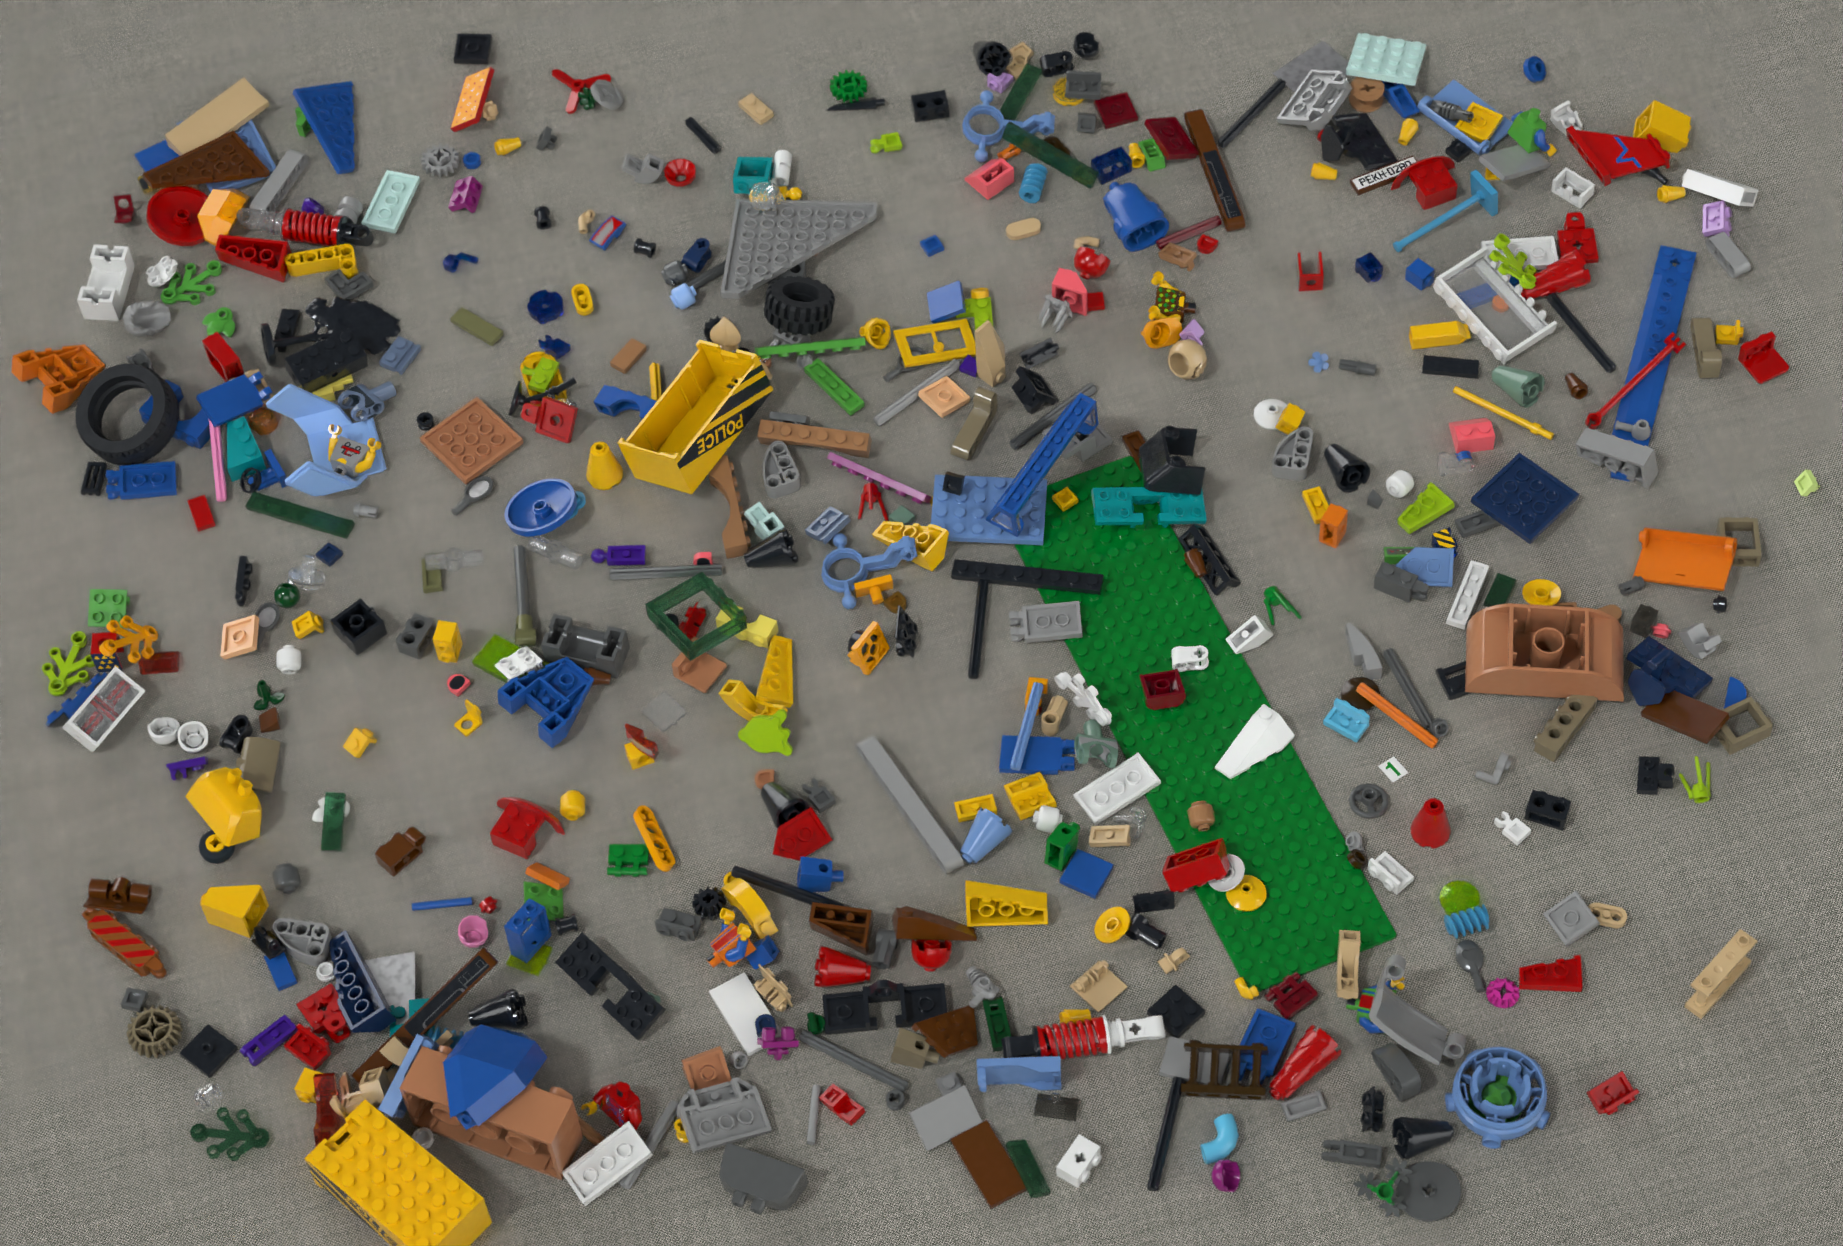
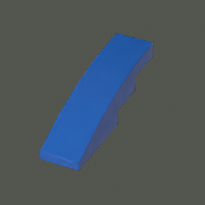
M1382 81L1384 84L1383 96L1403 119L1420 112L1404 84Z

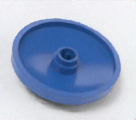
M553 478L536 481L522 488L508 502L504 514L506 523L512 532L520 536L532 537L546 534L560 527L571 517L577 506V495L571 484L567 481Z

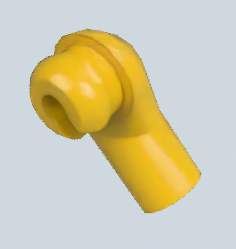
M1243 977L1237 978L1234 981L1243 998L1253 1000L1254 997L1259 995L1256 986L1248 988Z

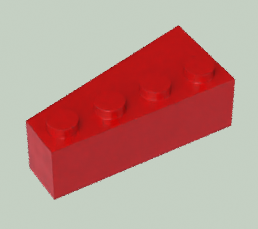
M219 234L215 247L220 261L283 283L285 282L287 274L285 258L292 253L287 241Z

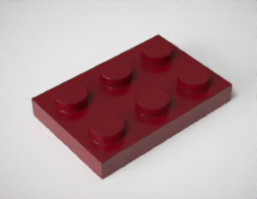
M1176 117L1146 119L1144 125L1167 160L1197 157L1199 152Z

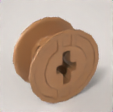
M1356 77L1352 80V90L1349 95L1351 107L1363 113H1371L1378 110L1383 104L1384 84L1382 81Z

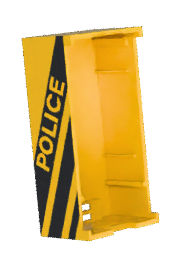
M699 340L696 343L697 352L626 441L624 438H620L617 442L636 479L688 494L694 493L773 391L757 354L739 349L736 350V353L721 350L719 344ZM729 384L734 386V388H728Z
M365 1099L345 1118L346 1123L329 1140L324 1138L305 1157L314 1182L320 1188L323 1187L391 1246H470L492 1223L485 1200L481 1195Z

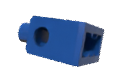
M800 857L797 887L809 892H828L832 882H843L844 873L843 870H832L831 860Z

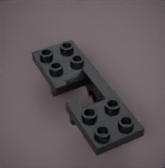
M583 932L555 962L590 996L595 994L598 990L597 986L609 973L613 974L629 990L616 1004L607 999L602 1007L638 1041L666 1010L627 971L612 960Z
M878 980L870 986L863 987V991L822 995L826 1035L878 1030L877 1017L870 1018L869 1003L900 1000L902 1015H895L896 1028L911 1027L917 1022L947 1013L944 983L904 987L903 983L896 984L889 980Z

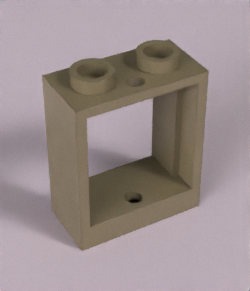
M1719 518L1716 528L1717 536L1726 537L1725 531H1752L1753 549H1737L1732 566L1759 567L1762 555L1758 518Z
M1751 696L1722 709V711L1729 713L1730 718L1747 710L1759 725V728L1736 738L1725 723L1715 736L1729 755L1771 735L1772 721L1764 715L1759 703L1755 702Z

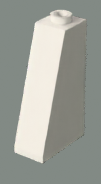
M1687 169L1682 178L1683 187L1739 206L1753 207L1759 189L1693 169Z

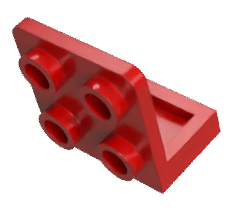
M1772 331L1767 334H1761L1750 342L1743 343L1739 352L1738 360L1759 384L1765 383L1789 370V365L1773 348L1776 335Z

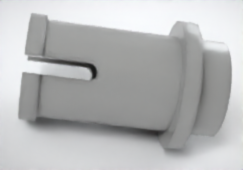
M360 502L355 504L353 514L357 515V517L365 516L376 519L378 507L362 505Z

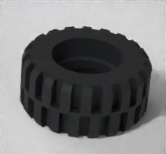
M781 277L778 280H774L767 288L764 316L770 325H773L778 330L781 329L782 332H790L793 335H814L817 332H823L830 326L835 296L826 284H822L818 280H812L810 277Z

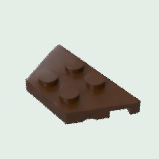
M970 1005L917 1022L911 1026L915 1032L919 1030L926 1036L925 1041L934 1047L943 1058L973 1049L978 1045L974 1008L970 1007Z

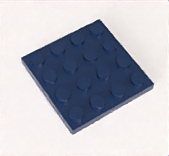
M1518 453L1471 498V503L1531 544L1578 499L1579 494L1530 459Z

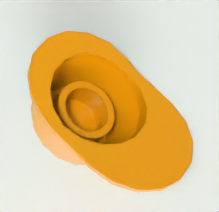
M1174 317L1151 320L1144 326L1141 335L1144 337L1148 347L1152 349L1170 346L1180 339L1179 334L1182 332V325Z

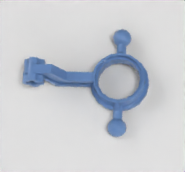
M984 90L980 94V100L983 104L972 107L962 123L965 137L973 144L979 145V149L974 154L975 159L978 162H985L988 159V152L985 150L986 146L998 143L1003 138L1004 133L1022 136H1032L1038 131L1042 135L1054 133L1055 115H1052L1051 112H1045L1040 115H1033L1024 122L1004 120L1000 110L990 105L994 98L993 93L989 90ZM987 114L997 120L999 129L991 135H982L972 130L969 122L976 115Z
M838 533L833 537V544L838 549L830 552L824 559L821 576L824 584L830 590L839 593L844 592L842 605L846 609H852L857 603L856 598L852 595L854 583L865 581L868 577V572L896 567L901 559L912 561L917 557L915 539L903 536L898 542L891 543L884 554L862 558L861 554L856 550L845 548L848 539L843 533ZM842 558H850L860 564L859 572L847 580H836L828 574L830 566Z

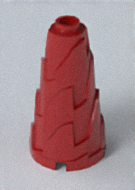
M1573 250L1560 257L1559 260L1546 266V269L1534 274L1533 276L1536 278L1535 287L1533 289L1523 288L1521 296L1525 300L1529 297L1534 299L1589 284L1591 277L1589 269L1585 270L1584 265H1586V262L1577 250Z
M1311 1025L1305 1031L1306 1033L1297 1043L1282 1069L1270 1082L1269 1087L1271 1090L1269 1093L1274 1099L1284 1100L1286 1097L1288 1098L1301 1085L1326 1068L1331 1062L1336 1061L1342 1054L1341 1049L1336 1052L1335 1049L1338 1044L1321 1028L1314 1031L1315 1025Z

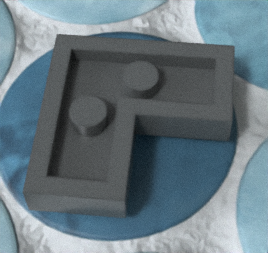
M338 269L324 278L325 283L338 297L349 301L374 287L373 281L364 271L348 280Z

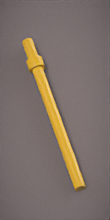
M1455 386L1453 389V393L1529 429L1535 435L1539 434L1549 440H1552L1554 433L1542 428V425L1536 422H1529L1458 386Z

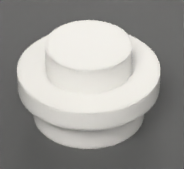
M329 962L321 963L316 970L318 979L322 982L333 980L335 978L333 974L334 965Z

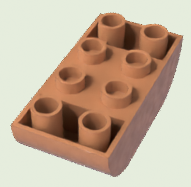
M1508 603L1482 609L1474 614L1467 623L1465 692L1554 698L1585 695L1594 696L1598 700L1624 702L1623 628L1613 616L1592 608Z

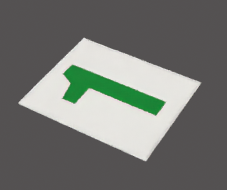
M1394 756L1378 766L1392 782L1408 773Z

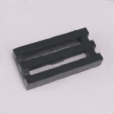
M88 462L80 490L81 495L88 493L89 496H93V494L100 496L107 470L106 462ZM93 466H95L94 473L91 478L92 480L90 488H87Z

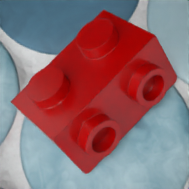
M298 1023L296 1025L298 1031L284 1047L288 1052L316 1071L332 1054L329 1048L330 1043L321 1036L319 1038L309 1026L306 1025L304 1027Z
M1620 1071L1586 1093L1598 1114L1606 1113L1610 1115L1618 1110L1617 1106L1624 1103L1626 1105L1634 1101V1096L1639 1091L1632 1088L1623 1071Z

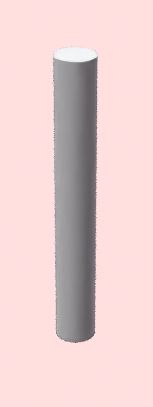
M820 1085L812 1086L807 1144L809 1145L815 1144Z

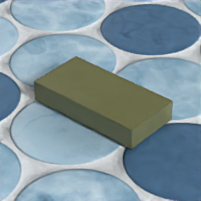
M441 558L421 559L424 593L443 591Z

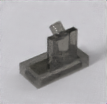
M1038 1093L1034 1115L1076 1122L1079 1099L1060 1097V1093H1052V1095Z

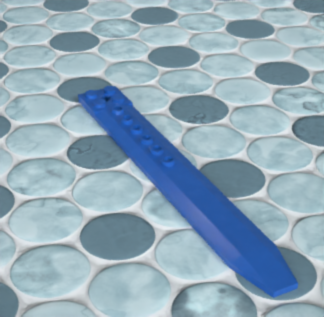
M1660 246L1625 385L1667 346L1664 340L1672 332L1677 333L1697 252ZM1672 351L1621 399L1612 435L1624 440H1631L1643 446L1649 445ZM1643 419L1648 422L1651 432L1648 439L1643 441L1636 440L1631 432L1615 430L1616 421L1634 425L1637 421ZM1610 471L1611 478L1630 481L1626 479L1627 475L1619 471L1616 474Z

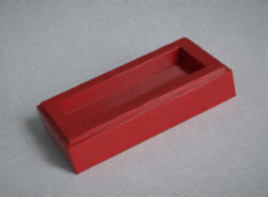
M205 494L187 500L198 532L216 526Z

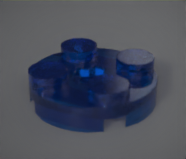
M547 290L537 291L530 296V301L527 303L529 315L539 324L553 321L564 313L562 297L555 291L553 293L547 292ZM545 304V305H549V306L546 307V308H543L542 305Z

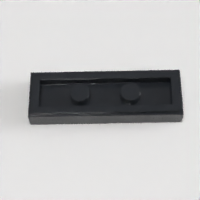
M1424 355L1422 374L1477 379L1479 360Z

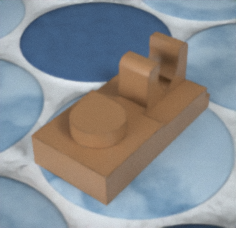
M1169 242L1158 253L1160 259L1177 264L1182 269L1187 267L1189 272L1195 267L1193 260L1196 258L1197 253Z

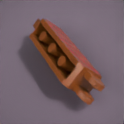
M87 908L82 913V917L87 922V928L91 933V937L142 977L151 973L158 979L165 977L166 970L158 956L159 951L153 945L148 946L139 934L134 935L127 924L119 923L117 917L112 912L107 913L103 909L98 911L94 908Z

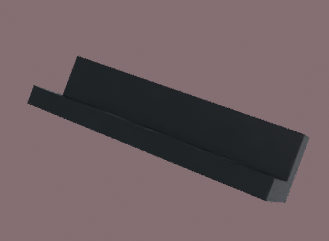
M1193 524L1179 538L1186 552L1192 550L1191 548L1203 550L1202 557L1205 568L1207 562L1212 564L1211 573H1207L1203 578L1214 595L1218 596L1227 586L1236 588L1241 583L1205 527ZM1191 535L1194 536L1193 545H1189L1186 541ZM1216 576L1220 577L1223 581L1218 587L1215 586Z

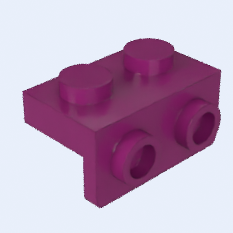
M473 176L457 180L448 208L452 212L467 208L471 213H474L483 186Z

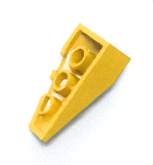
M883 521L872 533L874 538L887 546L898 542L903 536L914 538L917 557L912 562L930 571H933L944 559L949 535L948 530L934 524H929L928 526H920L919 523L904 525L903 522Z

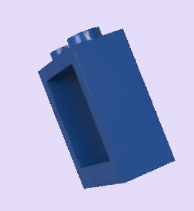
M530 898L504 925L511 955L525 963L552 936L545 907Z

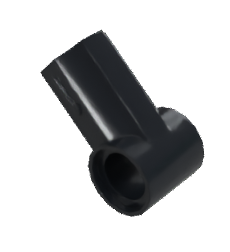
M1138 913L1134 914L1131 918L1129 928L1125 933L1130 939L1135 941L1139 939L1156 950L1161 948L1167 937L1166 933L1150 925L1149 921Z

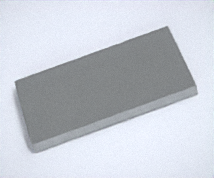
M1520 145L1483 154L1479 158V162L1501 181L1547 169L1551 164L1537 151L1528 153Z

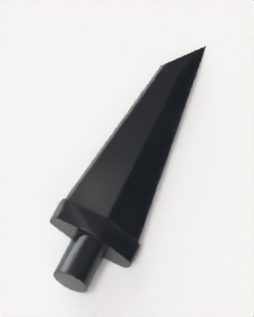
M871 97L852 101V103L836 104L826 110L877 109V106L885 105V99Z

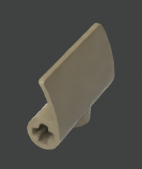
M261 737L244 738L241 756L236 760V768L242 771L241 777L244 780L252 783V789L272 793L281 746L279 741Z

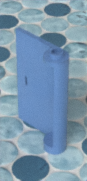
M1455 80L1451 81L1433 98L1428 95L1423 97L1417 106L1421 113L1453 137L1465 143L1466 146L1479 156L1489 153L1491 148L1508 134L1507 132L1513 123L1503 116V121L1491 138L1484 140L1482 143L1466 136L1455 127L1459 120L1446 119L1429 108L1433 100L1459 105L1463 110H1467L1470 104L1474 102L1497 113L1499 112Z

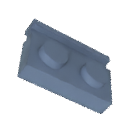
M398 336L379 360V365L393 372H399L402 375L421 351V346Z
M830 506L805 529V532L808 536L819 542L823 541V544H826L851 520L849 515H844L843 512Z

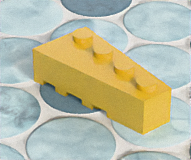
M965 880L967 927L1048 924L1047 893Z

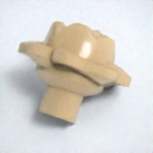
M490 100L485 102L482 117L486 118L487 121L495 120L496 115H498L497 105L493 104V101Z

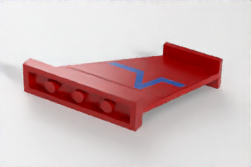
M1573 126L1566 128L1567 139L1604 186L1611 184V179L1660 166H1665L1667 169L1670 167L1669 160L1671 157L1669 153L1661 148L1659 140L1653 138L1650 133L1647 134V139L1575 130Z

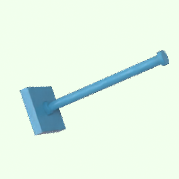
M1477 170L1470 173L1472 197L1401 241L1394 242V249L1397 252L1402 251L1403 247L1477 201L1492 217L1498 214V192Z

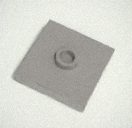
M1577 891L1543 913L1566 947L1600 924Z

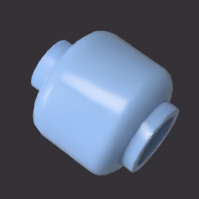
M682 283L671 290L672 295H670V298L676 308L679 307L681 310H684L696 302L694 296L697 293L693 286L689 287L686 283Z

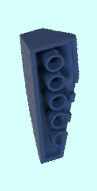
M344 930L332 938L329 946L331 960L334 963L333 974L336 977L337 1002L350 1030L353 1033L382 1031L397 1020L379 985L348 932Z

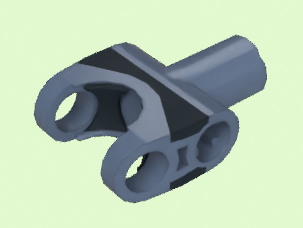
M390 381L371 390L364 384H359L340 394L338 405L342 409L353 408L351 417L355 421L361 422L382 413L385 407L383 401L394 397L396 390ZM346 397H349L348 401L345 404H342L343 400ZM363 410L362 414L356 417V413Z

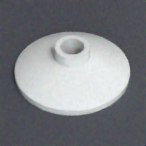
M1278 399L1261 401L1254 409L1256 423L1265 429L1276 430L1275 426L1287 404Z
M1227 854L1230 867L1228 874L1223 879L1208 881L1214 890L1221 892L1229 891L1242 881L1245 874V866L1236 855Z

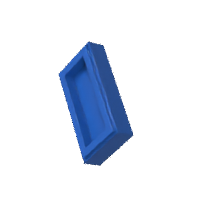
M284 952L271 960L266 955L264 956L278 991L297 984V980Z

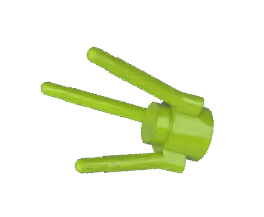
M1695 756L1698 783L1694 784L1691 790L1682 773H1679V777L1688 792L1689 799H1694L1695 803H1704L1711 797L1710 763H1706L1705 786L1702 781L1699 758Z

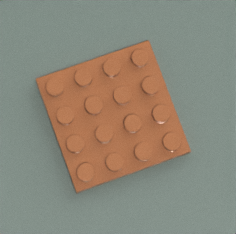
M478 397L419 437L420 442L465 485L523 444V439Z

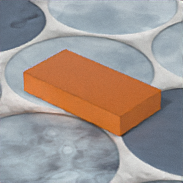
M538 862L528 866L525 872L526 875L556 890L567 886L570 878Z

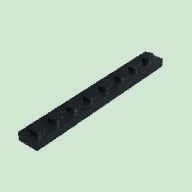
M958 559L954 560L951 578L955 580L974 582L986 580L988 583L1098 595H1101L1104 582L1103 574Z

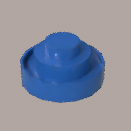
M1532 56L1525 60L1523 70L1527 79L1531 82L1543 80L1546 76L1544 62L1537 56Z

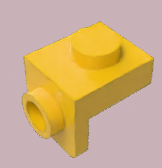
M354 728L342 747L354 757L360 758L369 743L376 744L378 740L373 737L374 733L369 729Z

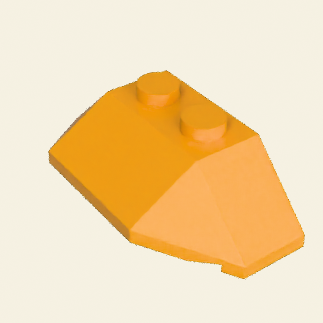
M213 189L197 216L205 241L216 246L219 234L229 235L251 196L236 189Z

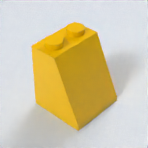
M1654 100L1636 118L1633 137L1647 139V134L1650 133L1653 138L1659 140L1663 150L1678 153L1689 142L1688 133L1691 129V117Z
M260 885L209 887L200 900L201 908L209 924L251 938L254 928L258 926L269 906Z

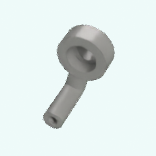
M1501 753L1493 775L1477 770L1475 777L1492 784H1498L1503 771H1508L1512 762V759H1509L1510 754Z

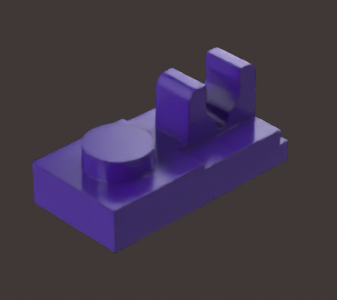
M204 756L168 763L166 767L170 770L172 780L176 781L178 770L183 774V778L186 779L188 778L187 768H192V771L204 769V765H208V759Z

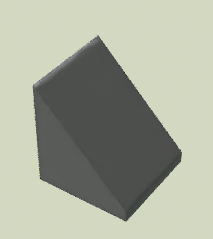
M1372 489L1368 496L1367 505L1378 509L1383 499Z

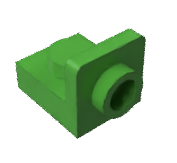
M296 107L295 112L298 118L296 127L299 136L306 137L311 126L301 108Z

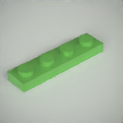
M819 358L813 361L812 364L804 367V372L850 416L865 406L864 401Z

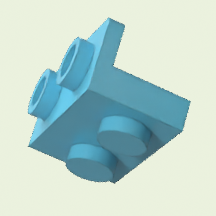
M1336 698L1333 708L1323 720V725L1357 743L1369 727L1370 716L1364 710L1357 709L1347 701Z

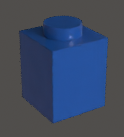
M1417 258L1406 268L1405 280L1422 291L1434 282L1435 269Z

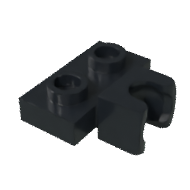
M1639 756L1637 794L1658 795V786L1659 788L1672 789L1674 787L1672 777L1675 774L1674 765L1660 763V757Z

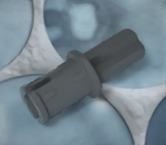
M1341 359L1339 369L1356 372L1357 375L1362 373L1375 376L1377 364L1360 362V360L1357 362Z

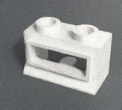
M1565 168L1553 179L1551 192L1581 209L1584 203L1594 194L1595 184L1581 177L1576 172ZM1564 184L1568 185L1566 189L1562 187ZM1573 189L1580 192L1581 195L1579 197L1574 195Z

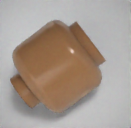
M1206 801L1194 802L1187 810L1190 826L1198 829L1200 832L1209 830L1210 826L1215 823L1213 807Z

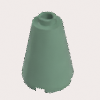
M1500 365L1494 368L1491 374L1492 381L1515 402L1525 408L1533 406L1539 399L1536 397L1539 391L1542 392L1544 389V377L1537 372Z

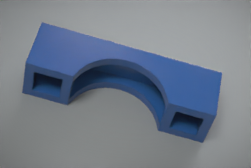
M607 385L602 387L594 400L600 413L615 417L625 410H637L640 412L641 420L657 402L645 395L639 396L631 391H623L616 386L611 387Z

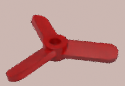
M559 69L552 70V76L569 86L572 90L566 106L568 114L576 111L580 100L578 93L583 92L584 87L591 89V86L597 80L611 82L609 74L581 80L573 79Z

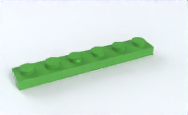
M856 337L754 348L755 354L760 356L761 359L771 358V354H778V357L789 356L791 352H796V355H805L807 351L814 350V353H824L825 349H832V352L843 351V347H850V350L861 349L860 346L866 345L865 338Z

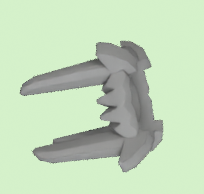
M1044 295L1042 298L1046 300L1039 314V321L1042 320L1041 327H1043L1052 311L1055 312L1057 316L1053 326L1058 323L1054 331L1056 333L1061 330L1067 318H1072L1073 316L1070 304L1066 300L1061 301L1054 298L1053 295Z

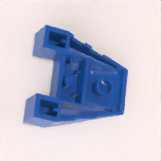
M568 657L545 665V668L536 672L533 670L519 679L515 677L497 690L498 704L511 715L527 704L544 718L538 723L539 738L551 748H554L567 737L594 682V678Z

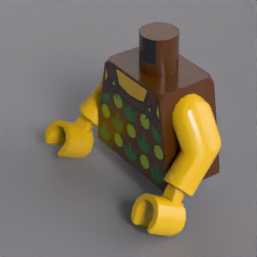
M1156 271L1153 274L1154 277L1151 279V283L1153 285L1159 284V287H1157L1155 305H1152L1148 310L1150 313L1149 319L1158 320L1174 317L1180 323H1183L1184 313L1195 314L1196 303L1186 302V293L1171 286L1166 280H1163V273Z

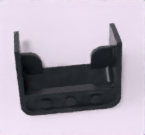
M1166 426L1139 447L1138 457L1143 485L1147 490L1201 495L1205 467L1186 466L1185 461L1181 457L1169 456H1193L1197 429Z

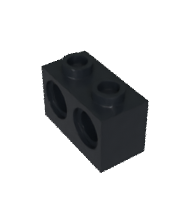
M945 90L911 95V106L915 122L949 117V104Z
M1532 790L1524 819L1563 831L1572 801L1564 797L1549 795L1544 791Z

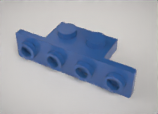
M106 672L102 675L96 674L90 680L92 684L87 688L85 685L76 692L77 696L73 700L68 698L61 704L63 708L60 711L54 710L46 717L48 721L45 725L47 727L50 726L63 714L70 719L95 690L94 687L103 681L108 674Z

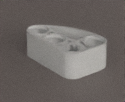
M1302 426L1291 432L1280 442L1272 459L1273 476L1296 481L1304 480L1307 477L1313 442V431L1311 428Z
M782 441L772 442L764 456L762 473L766 494L768 497L776 499L798 491L800 489V478L786 444Z
M279 918L274 921L273 930L275 935L287 948L286 952L289 955L311 966H319L321 963L326 962L330 951L329 943L332 939L327 925L290 918Z

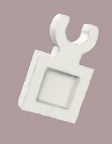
M1505 811L1501 813L1504 821H1500L1498 818L1494 820V824L1497 827L1504 828L1502 834L1517 846L1531 834V829L1518 818L1512 821L1509 814Z

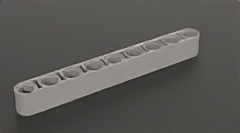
M872 735L856 744V750L944 874L947 875L963 866L964 862L959 852L875 736Z

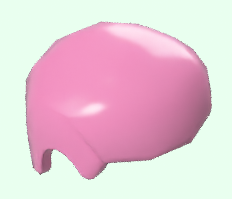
M469 915L460 922L458 936L461 943L466 947L477 948L485 944L488 938L487 923L478 915Z

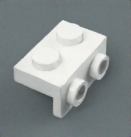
M1386 851L1375 860L1371 858L1368 861V871L1371 876L1378 878L1387 890H1392L1396 895L1414 881V876Z

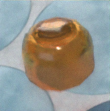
M261 407L256 409L248 417V425L251 430L256 431L261 436L270 434L278 425L275 414L269 408Z

